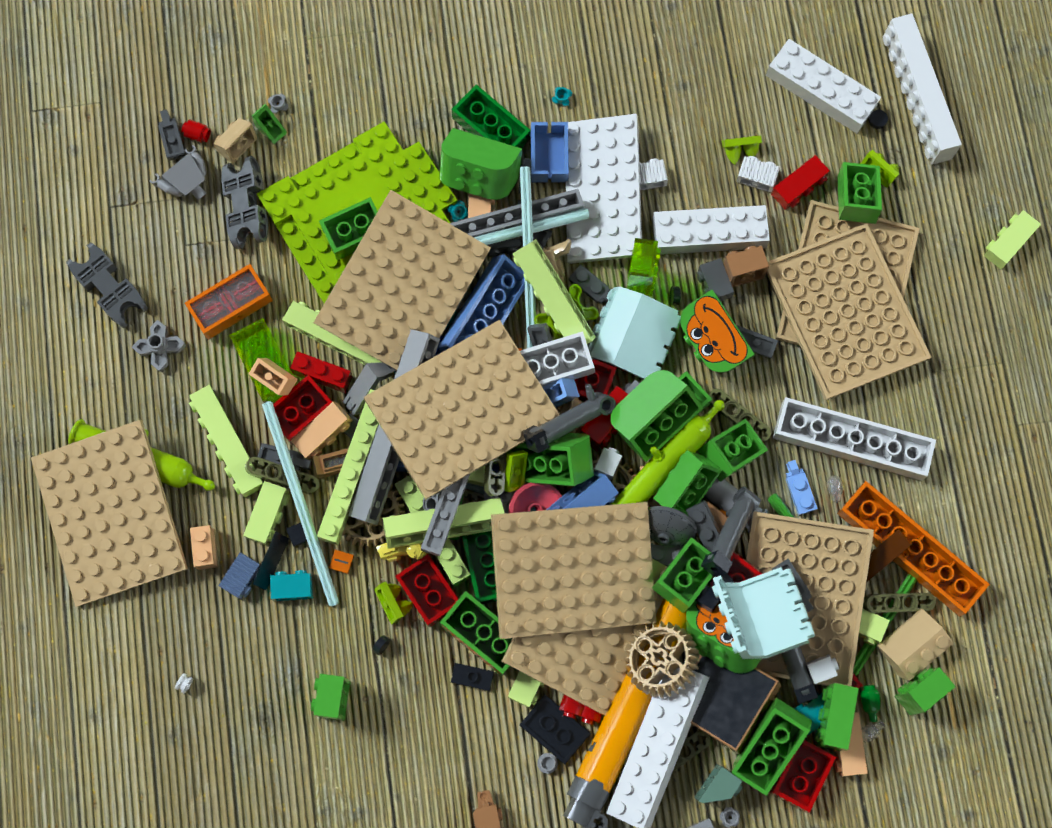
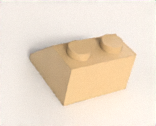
M238 118L229 124L227 130L220 134L213 144L219 154L231 164H234L258 138L252 124L249 121Z

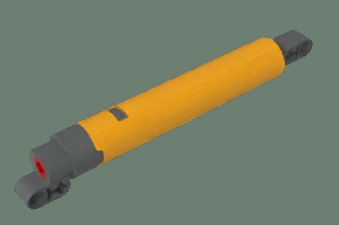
M663 599L656 613L655 624L659 627L660 622H663L665 625L670 622L673 626L678 625L681 629L686 630V611L682 613L666 599ZM665 635L656 637L652 640L659 644ZM678 640L673 641L671 647H675ZM650 644L645 646L644 651L650 648ZM641 654L639 656L638 668L646 660ZM659 657L661 662H665L664 658ZM652 672L646 675V679L652 676ZM627 673L567 792V795L572 798L563 816L582 826L581 828H607L608 819L605 815L601 814V810L636 740L653 697L636 688V685L631 682V678L628 677ZM594 819H598L600 821V824H595L593 822Z

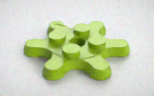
M572 284L568 288V292L585 320L597 319L599 315L598 309L594 306H582L579 300L582 289L578 284ZM540 313L535 316V324L547 323L548 327L551 328L553 333L552 341L563 338L562 333L555 329L554 320L551 316H548L546 313Z

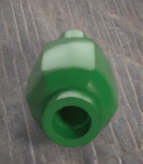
M876 685L863 686L864 690L861 692L863 710L869 714V722H878L877 713L881 708L880 692L876 689Z

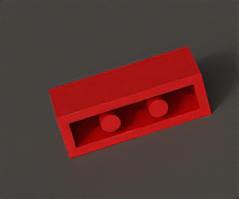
M814 155L773 188L771 195L785 210L790 206L794 208L799 204L800 199L804 195L808 197L814 191V187L817 185L822 186L828 180L827 176L830 170Z
M297 351L290 370L296 376L305 378L309 375L315 383L345 394L353 378L350 370Z

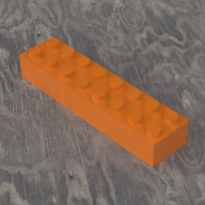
M867 481L856 490L837 513L852 527L874 530L872 544L876 547L900 529L911 541L912 545L893 561L905 572L916 578L917 582L959 617L969 611L990 585Z

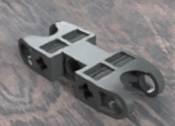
M253 156L246 157L245 163H243V167L238 173H236L233 164L223 165L221 176L223 196L232 200L233 213L225 215L227 233L231 244L237 250L244 248L246 238L250 233H253L258 243L266 241L268 236L266 209L257 205L256 197L257 192L264 190L262 173L257 160Z
M90 242L86 245L90 249L88 250L90 258L87 262L80 264L69 259L66 263L74 277L87 292L96 286L103 294V297L97 303L115 323L125 328L128 326L124 317L127 308L137 307L145 312L148 310V307L140 293L127 278L118 284L111 275L117 270V267L100 248Z

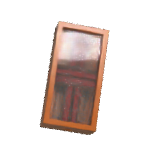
M249 264L185 302V305L207 340L273 300L253 267Z

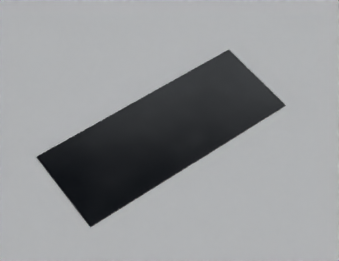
M275 532L253 582L254 585L266 591L268 590L270 575H274L288 544V537Z

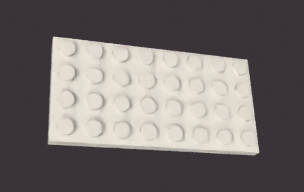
M630 114L568 122L569 176L568 181H566V192L579 189L584 208H587L589 211V218L567 224V239L571 240L567 262L572 264L642 257L638 115Z

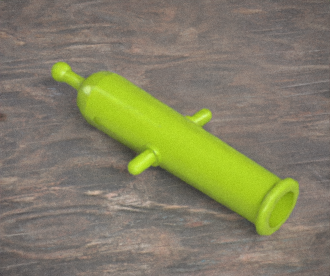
M717 400L705 415H696L660 450L655 446L651 447L650 452L653 457L616 499L608 505L647 502L657 492L658 488L664 484L669 472L678 464L681 455L687 450L695 453L709 439L712 430L709 425L710 421L718 411L724 409V402Z
M83 419L76 421L70 431L68 444L106 431L88 425ZM151 447L162 483L174 488H182L188 483H193L204 487L207 491L214 489V482L195 476L192 466L186 460Z

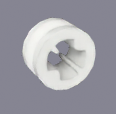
M183 673L178 679L175 689H181L183 694L186 693L193 682V678H188L187 674Z

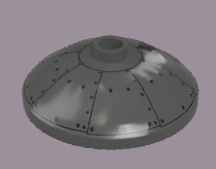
M648 507L651 540L662 545L678 547L684 546L691 537L695 539L697 527L689 516L670 507Z

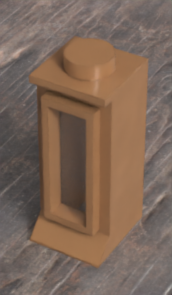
M349 448L320 456H313L317 475L320 479L340 474Z

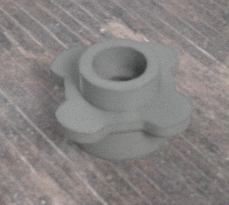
M275 94L268 98L272 113L288 109L284 94Z

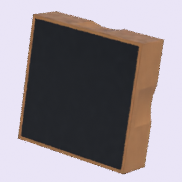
M700 655V661L695 663L699 669L693 670L710 678L691 725L711 735L716 741L740 755L754 733L760 717L767 711L781 688V684L778 680L756 667L747 673H735L725 667H719L707 656L703 657Z

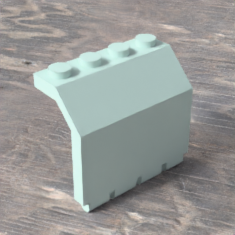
M620 286L614 287L607 295L608 302L606 307L604 306L599 316L601 318L599 323L593 328L596 338L587 344L591 358L609 363L639 378L645 379L653 372L661 370V367L656 364H664L669 350L663 347L664 345L671 347L676 335L675 332L671 331V328L678 330L681 316L677 315L678 310L642 293Z
M780 567L739 583H725L721 575L713 578L715 586H712L716 598H720L721 604L718 605L722 616L726 615L728 621L725 623L726 630L729 635L732 634L734 641H731L732 648L735 654H740L742 659L769 658L808 644V639L815 636L811 622L807 621L809 617L804 603H800L802 598L798 587L793 585L796 582L791 569L782 570Z

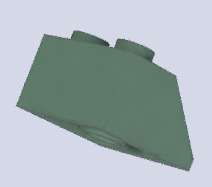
M716 764L694 798L701 803L731 799L732 796L736 797L739 794L743 781L722 766Z

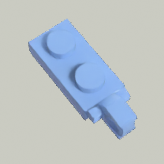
M796 460L788 462L786 466L789 473H786L785 480L798 516L817 510L816 502L803 469L798 468Z

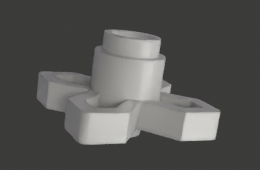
M157 320L150 327L151 335L147 339H139L132 348L140 356L151 355V365L159 372H162L169 365L167 353H180L186 344L178 336L167 338V327Z

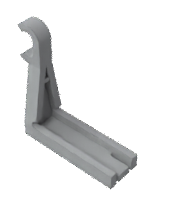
M367 363L343 400V403L347 404L346 407L349 411H352V415H358L365 405L364 396L369 394L370 389L374 390L380 380L382 381L394 376L397 371L384 363Z

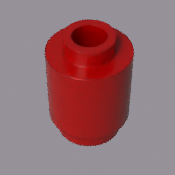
M189 119L182 126V132L186 138L200 143L207 142L210 138L211 129L205 124Z

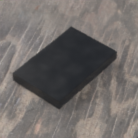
M544 695L519 726L565 765L591 733L576 720L564 716V712L559 710L560 707L547 695Z

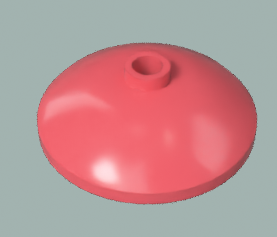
M527 483L521 486L512 496L508 513L529 512L532 507H535L536 511L546 510L562 495L550 484Z

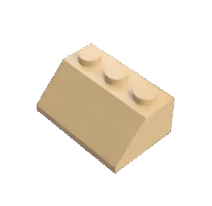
M920 609L879 643L877 647L897 675L910 681L954 643L944 628L927 612Z

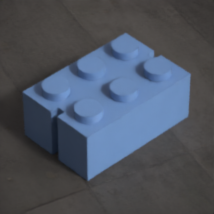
M531 122V183L548 182V179H551V182L568 181V122H551V133H547L548 122Z

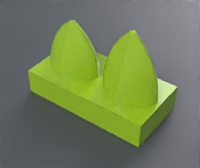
M761 135L726 139L722 140V147H725L728 159L736 165L740 158L741 145H743L744 151L748 156L755 157L759 150V143H762Z
M874 150L868 152L860 163L880 166L881 183L886 188L899 175V164H888L884 160L883 154L876 153Z
M510 450L506 452L504 490L507 492L518 490L524 485L528 453L524 450L516 452Z
M385 581L379 584L374 591L392 625L409 613L413 603L407 600L396 601L395 598L400 594L402 587L397 584H387Z

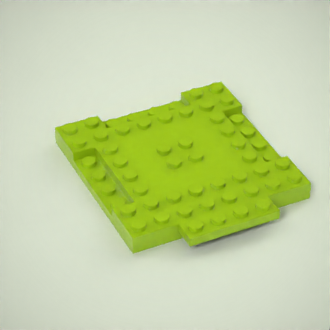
M385 121L355 137L353 143L291 178L287 176L257 193L259 201L264 209H266L267 214L323 304L326 302L353 254L337 261L321 229L319 220L370 197L378 211L390 190L448 223L450 222L443 211L448 209L450 205H455L458 202L451 189L441 182L440 172L421 143L418 141L403 150Z

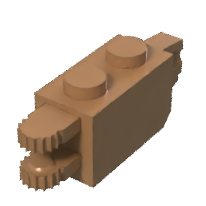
M490 791L477 792L478 808L473 812L475 828H501L500 821L503 820L502 810L497 808L496 804L494 805Z

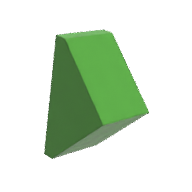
M266 104L251 115L255 127L272 144H275L288 133Z

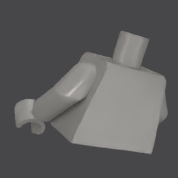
M192 145V152H188L185 149L187 154L161 177L158 174H154L157 177L156 181H149L154 187L160 188L165 193L177 197H185L191 192L199 200L207 194L200 186L205 181V161L197 152L196 147Z

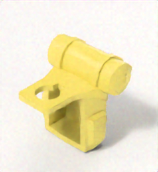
M387 543L376 547L380 558L388 562L398 561L403 555H409L418 560L429 554L421 551L422 543L388 549Z

